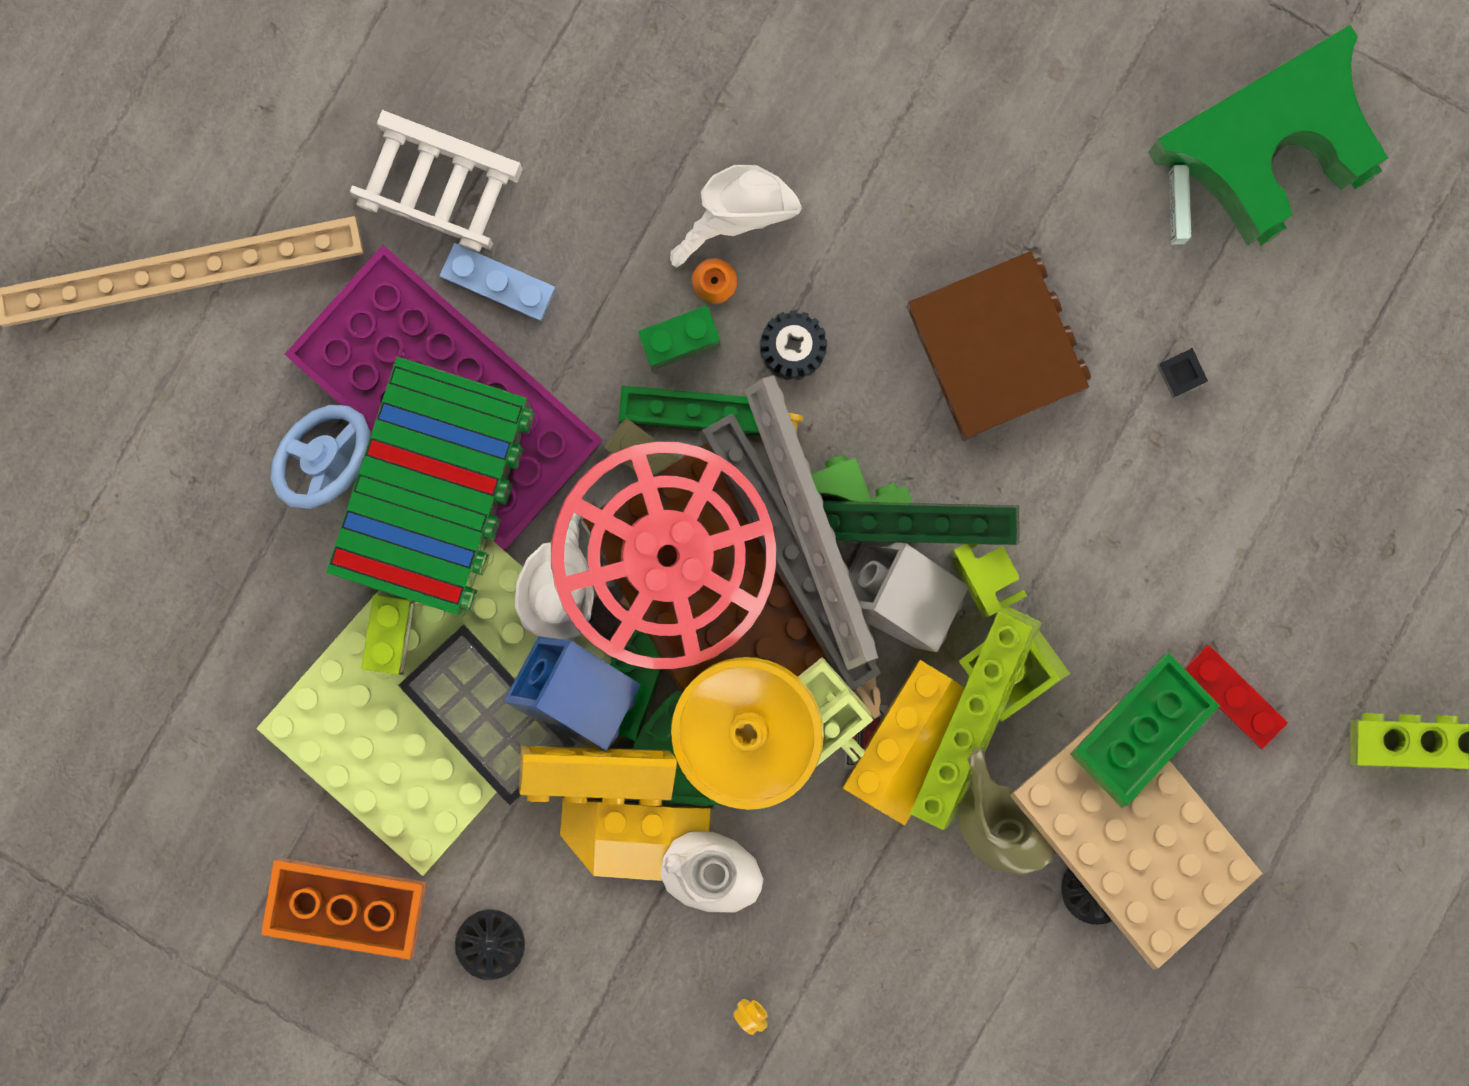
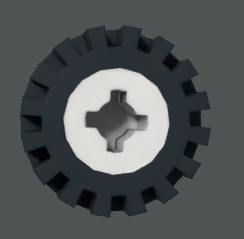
M790 310L787 314L782 312L775 319L772 318L766 328H764L760 340V355L764 359L766 368H770L773 371L772 374L777 377L778 375L783 376L785 380H790L791 378H796V380L803 379L804 376L813 374L825 357L827 348L825 330L818 325L819 321L816 318L811 319L806 312L802 314L796 313L797 310Z

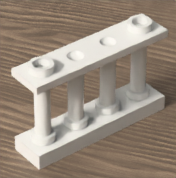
M382 110L377 125L381 131L385 132L383 137L386 140L366 190L353 185L351 187V195L358 200L356 205L374 213H377L378 208L454 236L461 239L459 245L472 251L480 252L481 247L491 251L493 243L490 238L483 236V232L502 184H507L508 180L518 182L523 170L521 164ZM405 140L419 145L417 150L420 151L401 202L397 203L380 196L399 145H404ZM441 153L453 158L452 164H454V168L435 216H431L415 210L414 207L434 158H438ZM474 167L487 171L486 177L489 179L469 230L448 221L468 171H472Z

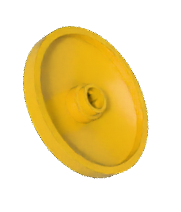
M743 657L728 659L707 668L688 685L676 705L672 720L671 736L677 762L686 778L697 790L719 804L749 810L767 808L781 803L803 787L819 762L823 748L824 729L821 712L814 696L794 673L768 660Z

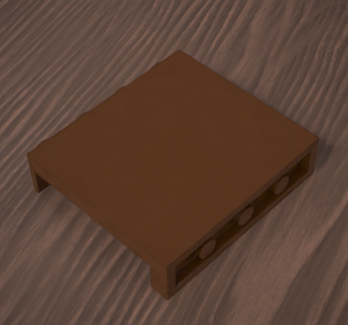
M1032 251L911 300L906 306L963 441L1075 393H1081L1089 388L1087 383L1091 379L1089 369L1083 359L1078 360L1073 350V347L1077 345L1075 336L1069 325L1063 326L1058 314L1062 312L1058 296L1054 291L1049 293L1044 279L1048 278L1044 263L1040 257L1035 259Z

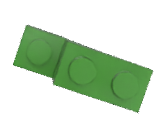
M845 454L824 462L826 469L812 473L810 468L812 479L820 496H830L853 502L913 503L907 486L898 488L896 482L875 490L877 497L871 499L856 458L847 460Z

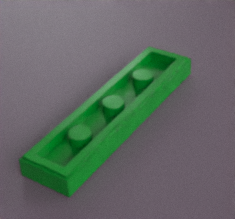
M625 385L621 387L619 423H622L627 418L635 425L702 431L733 413L745 435L761 436L746 396Z

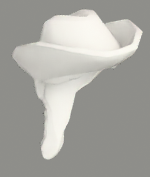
M733 165L713 175L702 189V206L707 210L702 218L694 223L693 229L687 233L685 240L671 250V264L677 268L705 240L719 234L735 236L791 219L800 213L802 209L801 204L795 193L773 173L758 165Z
M576 513L573 514L570 520L565 540L564 565L566 576L589 570L588 563L579 549L578 524L581 516ZM551 542L543 543L527 558L516 582L515 609L523 627L535 636L570 640L580 636L581 633L564 611L554 587L551 570ZM593 585L571 591L575 604L587 622L591 618L594 599Z
M688 832L675 839L663 857L661 878L666 890L686 906L706 912L735 913L756 902L761 892L763 877L756 858L735 840L715 832Z

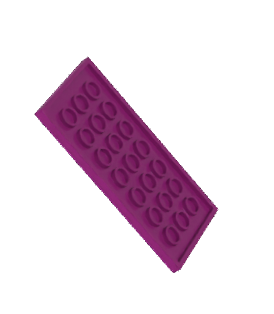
M384 245L378 249L284 354L339 404L351 406L361 413L371 432L396 357L526 397L532 405L531 409L535 413L534 422L530 433L523 432L519 444L524 448L523 456L518 469L511 468L508 481L512 483L511 493L507 504L500 503L496 514L501 519L497 536L493 541L505 551L604 442L601 437Z

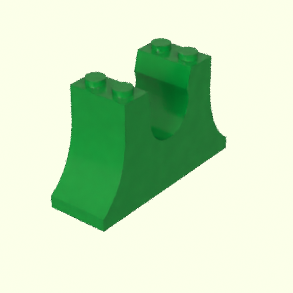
M1348 25L1158 138L1148 151L1155 165L1168 167L1187 165L1189 167V175L1203 184L1222 204L1247 246L1256 240L1260 245H1263L1280 235L1282 231L1287 229L1284 222L1293 215L1286 191L1277 183L1272 172V156L1276 148L1284 145H1297L1308 149L1319 160L1323 173L1341 190L1352 184L1354 189H1357L1382 172L1380 165L1388 159V156L1364 118L1353 87L1351 63L1354 46L1358 39L1351 25Z

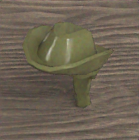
M975 747L967 759L972 772L971 789L965 793L958 808L960 831L972 853L992 869L1023 875L1043 869L1051 862L1056 851L1011 798L1010 794L1014 790L1007 786L998 785L990 778L984 751L980 747Z

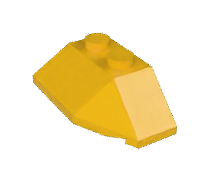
M563 798L560 836L593 876L663 881L661 878L663 857L672 842L688 832H709L711 808L673 805L646 806L630 802H624L621 805L602 803V800L588 799L587 803L564 802Z

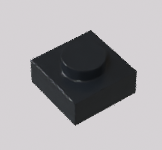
M1193 348L1157 365L1172 398L1208 382Z

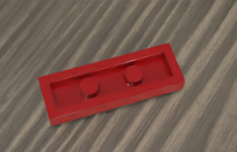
M1206 645L1184 667L1197 683L1219 704V709L1259 749H1263L1288 724L1210 645Z

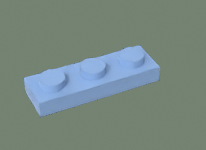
M456 243L453 244L440 273L441 279L539 322H542L556 290L550 284Z

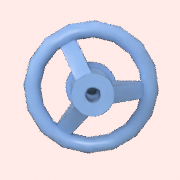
M328 405L311 411L296 422L280 441L272 459L271 482L277 497L290 507L312 509L330 503L345 492L358 476L371 436L364 416L351 406ZM332 419H344L349 423L336 439L328 435H322L313 439L308 445L300 442L307 432L320 423ZM290 455L300 460V467L307 475L313 476L307 495L295 493L286 483V464Z

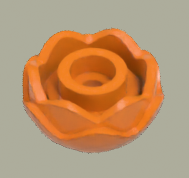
M719 258L704 260L695 268L692 274V285L695 295L699 299L714 305L725 302L737 289L738 282L735 269L727 261ZM714 277L718 279L716 284L711 282V279Z

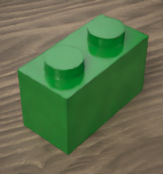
M707 305L638 331L652 371L720 345V337Z

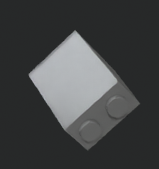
M863 541L848 570L850 582L856 598L861 603L862 614L866 623L916 649L938 652L940 646L946 640L948 629L956 613L962 607L963 598L969 588L968 585L906 543Z

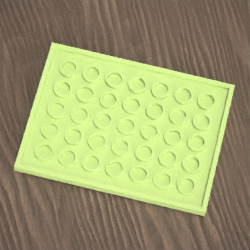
M488 539L484 551L486 554H489L486 570L483 576L477 574L473 588L478 590V594L472 611L465 610L462 617L415 602L404 675L361 669L372 603L371 598L256 728L422 876L429 871L497 792L398 685L463 624L467 626L515 679L538 638L523 627L515 609L516 582L523 566L491 539ZM380 590L375 594L378 596L405 599ZM582 634L570 639L606 663H611L612 656L607 655L594 646ZM468 649L448 668L465 685L485 665ZM442 673L423 693L440 709L459 689ZM490 673L471 692L487 709L507 689ZM464 697L445 717L462 733L481 713ZM505 703L493 716L510 732L528 715ZM535 720L515 740L520 745L539 746L548 733ZM486 721L467 740L484 757L503 737ZM509 744L489 764L506 781L520 767V755Z

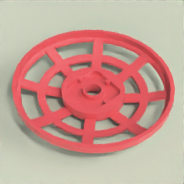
M650 442L633 445L612 453L595 464L577 481L565 498L555 521L551 540V570L554 587L561 605L573 625L590 643L607 655L631 665L650 669H677L693 666L716 657L734 645L751 628L762 612L772 588L776 569V542L773 525L763 500L751 482L736 467L721 456L701 447L680 442ZM678 453L696 457L708 463L699 482L678 476L653 477L646 455ZM632 461L638 482L630 484L618 492L602 510L582 500L587 490L603 474L623 462ZM721 470L732 477L745 491L757 511L759 521L740 526L729 505L717 493L712 491ZM675 487L691 491L693 494L684 512L663 510L657 488ZM642 493L648 514L638 519L632 526L613 516L626 501ZM706 501L710 502L719 511L729 530L711 536L708 535L705 528L697 521ZM576 513L594 523L588 544L589 570L566 576L564 565L565 540L570 520L573 514ZM607 530L623 539L621 562L601 567L600 547L603 534ZM764 535L766 543V568L762 587L757 598L739 588L745 568L746 549L744 541ZM664 545L673 546L677 552L675 563L669 567L662 566L657 558L659 549ZM733 545L734 566L730 581H727L711 572L714 557L713 551ZM626 576L632 587L639 592L628 611L614 599L605 582ZM593 585L604 606L617 619L622 621L610 641L601 636L586 621L575 604L571 591ZM703 585L721 595L719 600L709 610L696 618L692 617L688 597L696 593ZM653 600L673 602L678 623L656 624L642 620ZM731 601L749 611L743 622L729 636L714 646L700 651L696 630L716 619L728 607ZM635 629L658 636L681 634L685 656L677 658H652L634 654L623 648Z

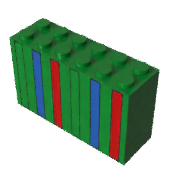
M396 357L326 573L462 617L465 610L472 611L478 594V590L474 589L473 585L477 574L483 576L489 560V554H486L484 551L488 539L495 540L501 523V519L496 514L500 503L506 505L511 493L512 483L508 481L511 468L518 469L523 456L524 448L519 443L523 432L529 434L534 422L535 413L531 409L532 405L528 399Z

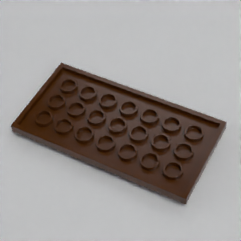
M707 443L699 446L711 452ZM684 455L653 474V477L678 476L699 482L708 462ZM721 471L712 491L717 493L729 505L740 526L749 524ZM675 487L657 488L663 510L684 512L693 494L691 491ZM642 493L626 501L613 516L632 526L638 519L648 514ZM706 501L697 521L705 528L708 535L711 536L729 530L719 511L710 502ZM604 504L603 506H601L599 509L602 510V509L605 507L606 504ZM582 518L580 522L590 537L594 523ZM607 530L603 534L600 556L606 565L621 562L623 539ZM756 537L744 541L746 549L745 568L739 586L740 589L757 598L762 587L766 568V552ZM664 545L659 549L657 554L659 563L664 567H669L675 563L677 552L673 546ZM733 545L713 551L714 557L711 572L727 581H730L734 566ZM776 569L772 588L762 612L751 628L734 645L716 657L699 664L668 669L681 693L704 670L728 659L751 657L768 660L788 669L797 677L821 657L830 665ZM626 576L614 579L631 607L639 592L632 587ZM703 585L696 593L688 597L692 617L696 618L709 610L719 600L721 595ZM653 600L642 620L656 624L678 623L673 602ZM731 601L728 607L716 619L696 630L700 651L714 646L729 636L743 622L749 611ZM646 633L660 658L685 656L681 634L658 636Z

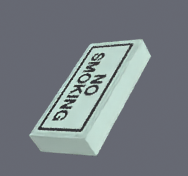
M1174 165L1169 171L1171 245L1185 244L1191 238L1189 167L1187 165Z

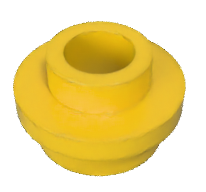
M742 999L737 1004L738 1008L733 1012V1015L744 1031L753 1035L757 1031L762 1032L767 1028L766 1018L768 1015L760 1003L755 1000L750 1002L747 999Z

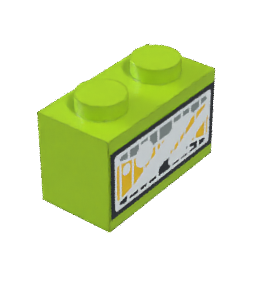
M373 595L362 670L404 675L415 605L414 601Z

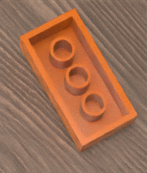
M279 858L273 862L261 935L410 960L415 956L427 882Z

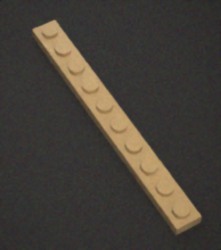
M356 216L2 287L0 288V326L7 327L362 255L364 251Z

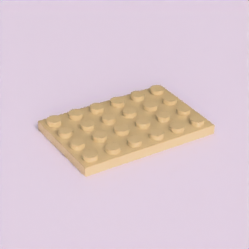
M1115 703L1014 790L1010 796L1139 954L1155 970L1159 969L1263 873L1170 760L1128 806L1121 808L1070 755L1076 746L1117 704Z

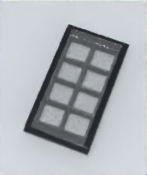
M463 624L398 686L492 788L511 805L521 796L519 793L521 745L573 747L575 743L569 736L504 702L515 678Z

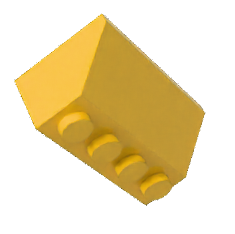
M917 660L865 746L864 755L861 758L859 756V760L856 761L841 787L905 826L911 816L910 812L965 688L925 662Z
M521 745L520 795H527V801L549 802L550 796H564V802L587 803V797L602 798V803L611 805L624 804L625 799H640V805L660 806L662 805V800H671L677 759L669 750L607 748L605 751L583 747Z

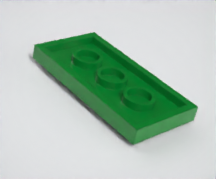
M1168 652L1150 668L1076 746L1070 755L1121 808H1124L1130 804L1220 706Z

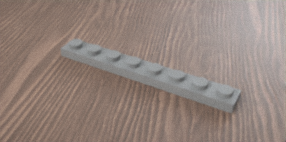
M775 376L762 378L744 391L847 670L879 658L875 649V641L869 633L862 614L861 603L856 598L850 582L848 568L842 560L836 544L835 533L829 525L823 508L822 498L817 492L812 479L809 462L804 457L797 438L796 427L791 422L785 406L783 392L778 387Z

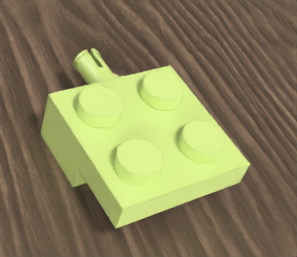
M821 657L798 676L814 696L822 716L824 740L817 766L840 747L855 762L859 760L858 755L860 758L864 755L865 750L852 737L871 723L873 718L866 705L826 660Z

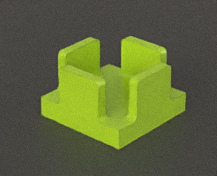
M964 544L948 554L963 582L969 586L968 591L983 618L990 617L1027 597L1024 590L1000 602L995 595L998 590L1019 579V574L1004 547H999L980 558H976L972 549L981 544Z

